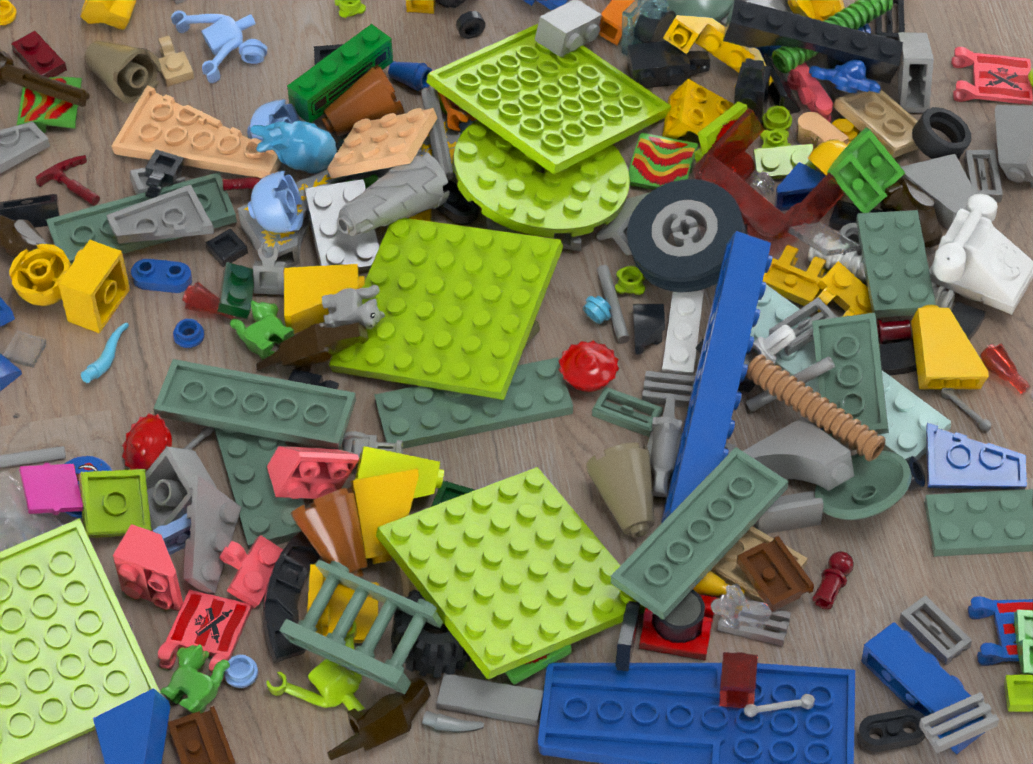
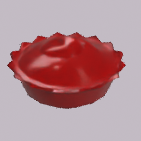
M594 340L588 343L581 341L577 345L571 344L568 350L562 352V358L558 360L560 364L559 372L563 375V379L568 381L575 389L584 392H595L603 389L611 380L615 379L616 373L619 370L617 365L619 359L615 357L614 350L608 349L605 344H598Z
M149 413L146 417H140L138 422L131 425V430L126 433V441L122 445L124 449L122 458L125 460V466L129 467L130 470L145 469L147 471L166 447H172L170 430L158 414L154 416Z

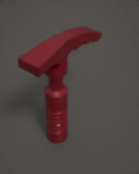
M86 155L76 156L59 162L35 176L36 184L39 187L54 179L58 183L65 184L68 190L92 206L97 205L100 201L99 195L78 181L69 179L63 172L71 167L74 168L87 162Z
M259 177L223 179V191L253 189L261 179Z

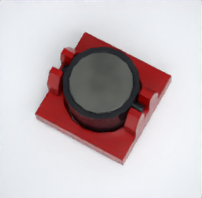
M692 589L664 620L645 607L639 649L706 661L718 598L699 595Z

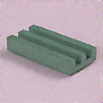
M606 386L592 409V416L647 437L652 432L653 417H661L663 414V407ZM606 399L622 404V406L606 401ZM634 409L649 414L651 417L638 413Z

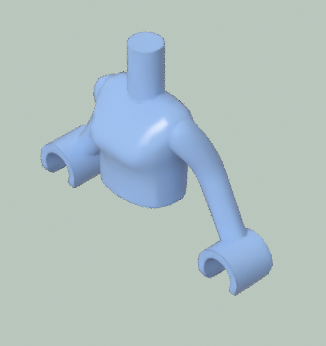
M175 11L171 16L172 23L176 25L179 33L188 31L190 24L214 23L201 31L210 50L216 55L213 60L205 61L202 65L203 74L207 75V80L210 83L219 81L221 76L218 69L219 64L231 51L243 43L242 31L256 24L251 14L236 22L230 16L223 14L186 15L183 11Z

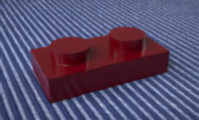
M36 31L11 43L13 52L33 73L50 78L67 71L65 62Z

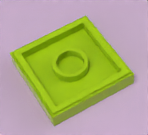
M145 469L80 472L78 477L83 503V526L89 538L125 536L131 524L152 531Z

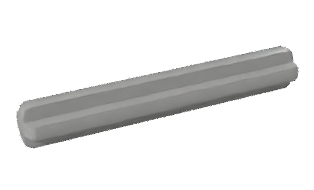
M425 87L421 91L424 110L434 108L438 117L429 132L433 157L442 167L447 180L450 181L453 178V168L438 92L433 87Z

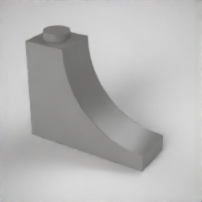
M805 417L798 419L743 451L784 479L811 482L823 487L827 491L854 477L850 450Z

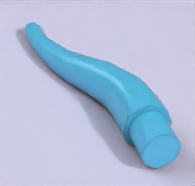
M128 323L122 324L112 333L100 357L91 363L86 370L81 372V379L84 382L89 383L93 379H98L110 368L115 358L118 340L122 332L129 327Z

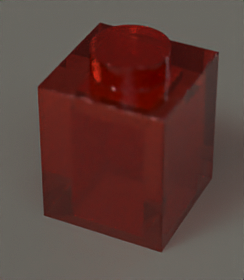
M723 652L719 706L745 708L747 704H754L758 655L743 652Z

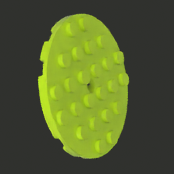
M479 120L474 121L462 132L456 143L452 160L453 173L457 177L459 190L468 202L473 200L482 208L481 213L512 230L541 237L554 238L555 233H570L571 237L591 233L594 231V227L603 223L608 225L623 209L630 186L627 165L613 144L556 174H552L544 169L545 173H539L537 170H541L544 168L543 166L525 155Z

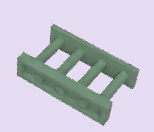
M318 560L315 566L326 579L304 620L294 623L286 619L279 631L289 642L405 694L411 681L404 674L405 668L403 664L425 623H430L439 628L443 624V621L436 612L437 608L423 599H418L417 602H414L349 573L350 570L339 562L331 561L328 564ZM338 584L355 590L333 632L328 633L326 637L316 633L317 628L315 626ZM368 596L384 604L364 642L354 650L345 646L346 641L344 639ZM396 609L413 616L391 659H386L385 663L374 659L375 654L373 652Z

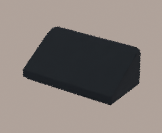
M768 55L763 56L766 66L771 67L770 75L773 81L769 86V94L775 106L785 107L790 114L800 112L801 109L783 73L777 69Z
M57 194L3 201L0 202V215L15 221L21 219L28 220L34 228L48 226L46 219L60 216Z

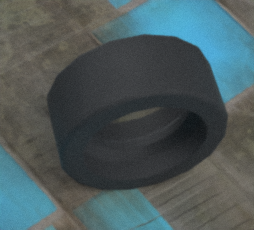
M941 107L927 109L912 129V138L916 146L931 159L955 154L959 159L972 141L969 127L962 118L952 111ZM932 128L944 133L951 142L939 137Z

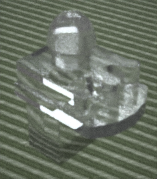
M739 584L727 585L726 595L722 594L721 598L715 599L711 603V610L717 615H722L727 627H733L739 630L740 626L765 629L772 613L767 603L747 600Z

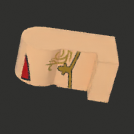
M806 112L798 119L796 137L800 144H813V150L822 142L830 139H838L846 145L848 144L849 137L818 113Z

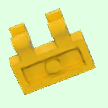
M787 245L779 260L772 258L768 272L764 273L763 282H766L769 287L784 298L806 306L822 292L817 284L825 274L823 267L826 264V260L815 256L807 271H803L795 267L798 258L795 256L799 249Z
M839 261L817 284L822 290L818 297L826 306L834 300L846 311L842 317L872 313L868 287Z

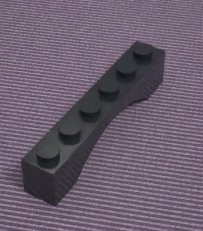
M734 0L727 17L723 37L725 42L748 48L789 46L813 50L835 58L844 64L853 59L861 60L866 67V78L890 84L899 68L903 42L743 0Z

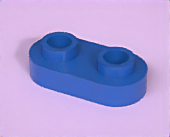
M141 259L131 268L134 285L143 290L181 293L186 291L192 284L191 270L188 265L182 262Z

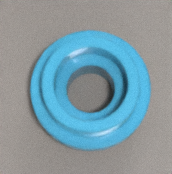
M589 296L586 299L583 310L593 321L601 324L604 320L608 321L612 317L609 311L611 306L605 299L600 296L596 298Z

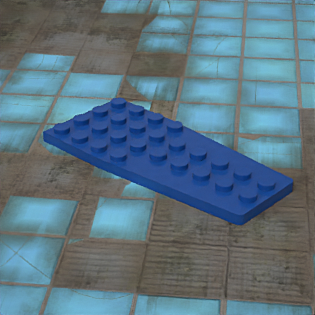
M550 663L546 668L538 735V751L544 756L602 764H854V669L763 663H630L629 672L617 670V667H615L616 663ZM804 694H810L815 698L814 706L811 709L798 706L760 712L754 717H748L744 713V708L747 704L760 706L798 700Z

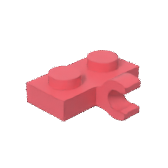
M262 535L256 538L248 554H246L240 544L231 541L219 556V559L224 563L238 569L227 592L241 601L251 604L252 608L255 609L265 595L271 572L283 549Z

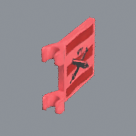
M964 47L955 48L952 65L955 68L973 65L974 85L963 80L957 81L956 90L953 92L955 101L964 102L980 99L1032 105V86L1028 79V74L1031 71L1030 59L973 53Z
M189 589L170 633L158 651V658L161 659L159 667L172 669L178 649L191 645L198 646L200 644L203 651H208L209 656H213L209 663L211 676L215 665L223 659L230 660L252 610V604Z

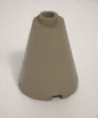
M95 41L88 46L85 52V62L88 67L122 102L128 104L132 102L137 103L147 85L156 90L159 83L156 78L158 71L161 73V64L159 58L150 50Z
M625 443L605 449V456L598 460L595 455L592 456L586 463L587 472L623 533L631 534L633 538L642 537L650 533V528L655 524L648 447L644 444L642 449L639 443Z

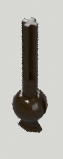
M0 49V87L10 82L81 107L86 106V100L90 98V94L86 90L16 67L10 55Z

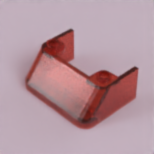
M748 108L697 162L693 171L694 178L717 184L728 191L740 208L743 222L767 241H777L807 232L822 219L844 193L835 177L829 172L801 203L793 205L784 214L749 186L746 180L753 174L755 164L752 157L745 151L761 135L764 129L754 112Z

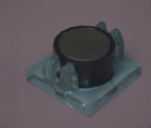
M635 0L622 12L621 51L624 55L627 56L628 45L666 41L663 37L676 17V13L669 9V4L666 0Z

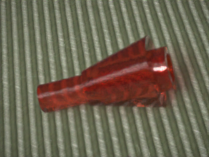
M198 281L194 286L189 285L186 288L182 301L186 303V310L220 314L231 320L237 319L236 316L217 312L219 298Z
M992 343L980 354L982 362L988 371L1005 381H1009L1022 395L1031 388V385L1018 373L1016 366L1002 343L997 346Z

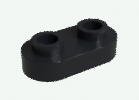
M448 180V184L443 186V193L449 191L448 199L436 209L459 224H468L475 221L479 215V206L473 200L468 202L457 184Z
M911 708L867 716L860 723L858 732L859 742L865 749L872 752H882L917 745L925 738V734L919 727L920 719L925 716L920 711ZM911 728L914 730V732L907 733L903 729ZM871 734H877V735H879L881 738H880V739H873V738L870 737V735H871Z

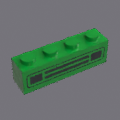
M370 24L288 84L289 104L295 107L298 116L309 123L314 122L324 114V110L372 67L378 65L383 70L393 63L392 38L373 24Z

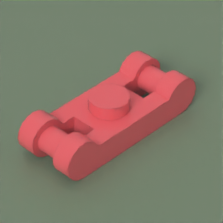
M804 62L798 65L797 68L791 69L787 77V84L790 89L797 90L801 103L807 105L811 112L818 113L831 123L833 102L819 81L811 76L807 64Z

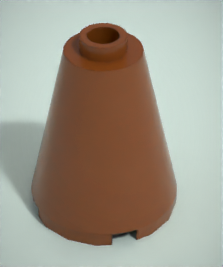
M376 65L324 110L325 117L321 120L326 130L330 134L335 132L338 137L350 133L354 124L362 119H370L371 121L381 119L383 116L391 113L396 115L405 114L400 100L397 101L394 94L395 90L381 67Z
M352 487L348 489L343 488L313 500L314 502L309 504L308 508L302 505L291 512L293 520L324 562L328 564L331 561L339 562L350 570L349 573L357 577L364 576L362 569L368 567L355 494Z

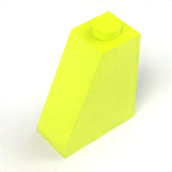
M363 446L361 447L355 480L418 469L419 477L413 498L434 494L435 488H441L444 470L439 469L440 461Z

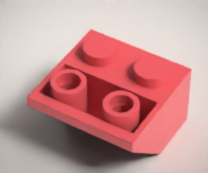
M278 446L267 465V469L276 497L317 499L340 490L358 463L359 457L357 454L338 449Z
M131 524L113 554L121 590L131 598H142L151 601L159 608L180 611L183 600L178 578L162 535Z

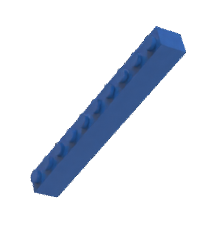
M738 231L733 234L726 244L661 523L729 453V450L725 448L726 440L730 439L735 427V421L731 420L733 410H737L742 394L738 392L739 383L743 382L748 369V365L744 364L745 356L750 353L754 343V337L750 336L752 327L756 326L760 316V309H757L758 300L762 299L766 289V282H763L764 273L768 272L772 263V256L769 255L771 242Z

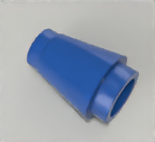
M393 61L389 66L388 74L390 78L416 91H420L425 87L429 88L430 85L426 81L428 73L432 69L425 63Z

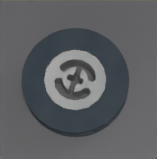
M684 179L656 188L639 202L628 223L627 239L635 265L646 280L668 291L694 292L717 284L726 244L736 231L746 234V229L740 208L728 191L708 181ZM698 225H701L705 229H707L702 239ZM671 233L673 234L676 246H672L667 242Z

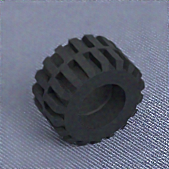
M415 589L408 593V597L403 596L414 602H417L418 599L425 600L420 592ZM398 609L394 613L391 633V649L393 653L413 616ZM426 622L404 663L407 664L406 669L411 672L417 670L421 676L426 677L427 674H433V678L441 677L442 673L453 675L455 674V669L461 671L466 666V662H470L471 658L444 623L439 628ZM425 629H436L444 633L434 634L425 631Z

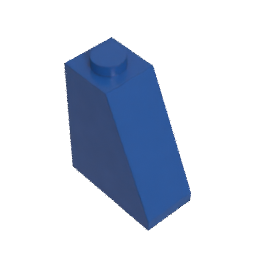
M154 688L93 718L105 764H162L170 703Z

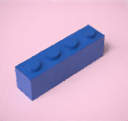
M895 622L864 644L861 662L908 708L920 711L925 717L971 696L957 677L950 676L940 666L933 654L926 653L916 643L912 634L907 630H902ZM980 716L959 728L938 735V737L941 739L983 720L984 717ZM984 733L959 743L950 749L958 754Z

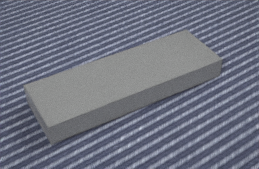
M444 673L436 703L437 709L538 726L544 691Z

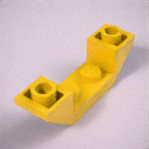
M677 15L663 39L685 54L696 43L738 73L742 62H745L746 58L764 61L757 48H748L723 41L725 27L713 18ZM770 75V83H769V86H770V84H771L772 81H773L771 75Z

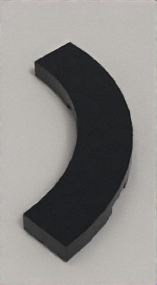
M956 302L951 310L970 340L981 326L986 312L960 302ZM913 338L898 343L879 344L882 370L889 376L917 371Z
M302 531L289 541L280 554L266 587L263 609L264 632L274 663L304 654L306 649L289 642L279 631L286 619L294 623L299 622L298 601L303 583L310 571V564L314 565L321 558Z

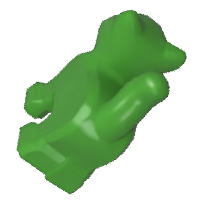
M252 300V317L256 323L246 328L241 320L233 319L230 322V326L236 330L246 347L253 353L258 354L263 360L274 353L271 349L275 343L279 345L295 334L291 327L284 326L277 317L279 309L276 304L257 303Z
M200 644L198 646L191 645L186 648L181 647L176 655L179 667L173 673L169 685L163 687L160 693L175 704L179 703L191 714L198 711L203 713L207 704L216 697L218 688L224 678V673L230 667V663L224 659L219 661L215 665L212 675L208 676L198 672V670L209 657V652L203 651ZM184 695H188L187 699L181 700Z

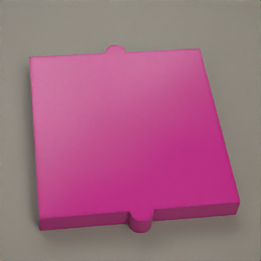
M44 463V465L20 466L19 472L29 514L53 513L58 515L59 512L83 511V503L74 464L50 465L49 463Z

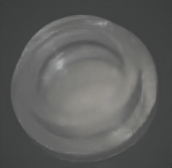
M753 171L750 174L751 178L747 181V184L758 197L764 199L767 195L771 196L775 192L773 187L775 183L766 172Z

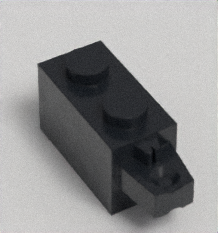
M668 41L628 45L627 67L630 78L647 89L681 85L689 79V76L709 71L710 58L708 51H688L685 54Z
M746 58V61L741 64L735 86L734 105L737 102L747 105L749 117L748 130L761 132L763 117L768 104L771 67L764 66V61Z

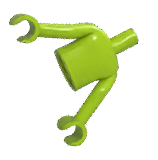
M354 621L351 626L352 630L347 633L344 640L346 641L345 646L355 650L353 639L357 635V628ZM328 659L321 662L308 675V679L317 688L320 695L288 683L285 674L282 672H277L278 677L283 681L281 686L273 687L268 680L266 681L269 692L275 696L288 693L323 708L336 707L343 703L348 710L353 708L357 711L365 710V707L354 696L362 681V675Z

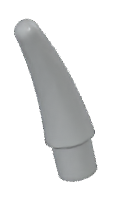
M430 711L425 712L422 724L434 727L435 730L471 731L484 727V723L481 721L461 720Z

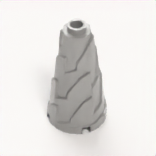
M419 150L410 164L394 166L384 176L369 186L366 191L345 204L339 211L337 218L338 228L342 233L350 236L363 235L380 226H387L396 220L409 218L423 211L439 207L447 201L449 191L443 193V186L448 184V180L440 164L429 153L421 156L420 152L422 150Z

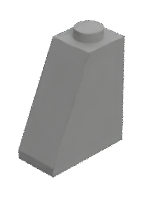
M898 32V41L903 42L900 65L897 69L899 105L908 113H924L930 107L934 62L927 33Z
M996 105L995 120L999 164L1010 181L1018 183L1023 181L1033 182V106Z
M955 154L901 167L905 171L903 175L905 178L934 199L937 220L948 230L958 210H966L968 198L976 194Z

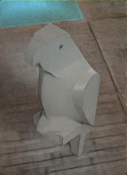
M671 393L667 395L663 417H653L652 432L647 443L650 453L651 475L654 479L652 492L655 497L667 498L669 480L672 477L682 435V420L675 419V394Z

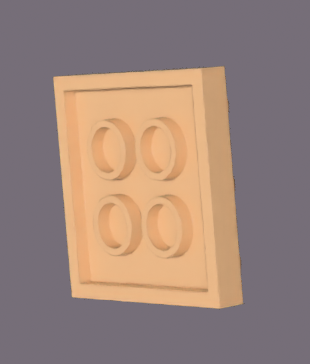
M416 108L406 114L396 115L391 113L383 116L381 119L371 121L370 119H362L356 122L327 168L331 178L410 164L438 119L434 108L426 110Z

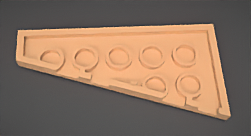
M148 85L112 144L113 152L116 155L150 160L157 149L184 157L183 166L263 178L276 173L282 164L273 150H268L264 153L256 150L258 144L262 142L261 140L247 138L242 135L240 130L234 127L229 129L223 126L220 120L189 105L182 106L176 103L173 97L167 94L162 96L156 93L155 88Z

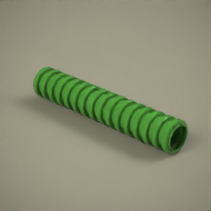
M857 0L847 8H843L840 12L835 13L834 16H830L824 22L858 30L865 26V24L883 15L886 11H890L893 8V0ZM781 46L773 51L772 58L779 71L788 73L791 69L797 68L798 65L810 60L819 52L798 47Z

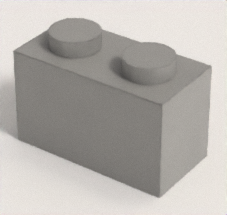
M572 0L540 16L535 41L561 57L596 39L600 32L599 24L602 14L580 0Z

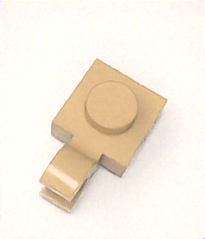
M169 35L159 38L160 52L163 57L159 58L161 64V74L166 86L169 87L194 79L193 70L185 52L175 53Z

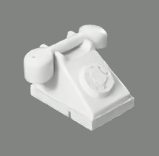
M974 194L968 198L966 210H958L946 235L941 238L934 262L929 269L931 282L979 302L984 298V304L1012 315L1033 279V260L993 226L992 221L996 217L998 208L997 202L989 195Z

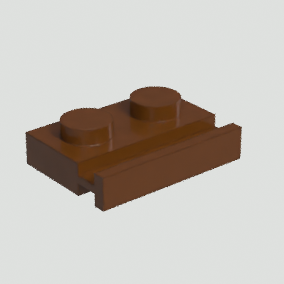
M779 536L774 537V540L769 543L763 542L737 555L736 563L772 612L801 598V595L807 592L809 594L813 592V582Z
M215 706L210 707L209 711L203 713L198 711L168 722V729L181 764H236Z

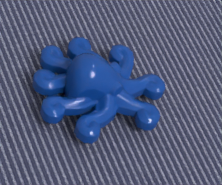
M853 59L841 66L836 65L835 69H824L818 66H811L809 69L812 77L830 80L835 84V88L854 94H857L858 90L880 93L881 86L876 81L865 77L866 67L861 60Z

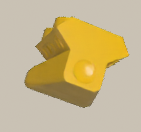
M85 0L80 17L88 24L105 23L123 30L130 21L137 0Z

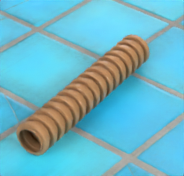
M764 355L756 356L749 363L746 378L753 380L754 384L761 385V388L765 391L769 390V394L772 396L777 395L779 401H785V405L788 407L793 406L795 412H800L801 416L805 418L808 417L811 423L816 422L817 427L824 428L826 433H833V438L840 439L844 445L849 444V449L853 451L857 449V454L860 456L865 455L867 461L870 462L880 455L885 446V437L882 435L877 436L875 430L869 431V426L861 425V421L858 419L853 420L851 414H845V410L842 408L837 409L835 403H829V399L826 397L821 398L820 393H813V388L805 387V383L802 381L797 382L798 380L795 376H790L786 370L782 371V368L778 365L774 366V362L766 360Z

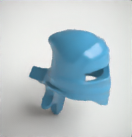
M280 121L266 126L253 125L250 128L252 134L263 138V141L256 147L258 152L264 153L268 150H273L283 164L295 170L318 174L327 170L334 155L337 153L336 142L330 132L317 127L314 123L295 121L290 124Z

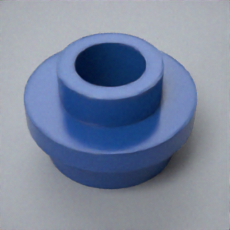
M194 319L181 320L173 331L175 343L183 348L198 346L205 336L202 325Z

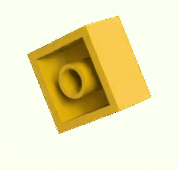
M89 240L83 250L81 249L77 252L73 264L67 271L62 273L58 282L68 322L100 334L130 291L122 251Z

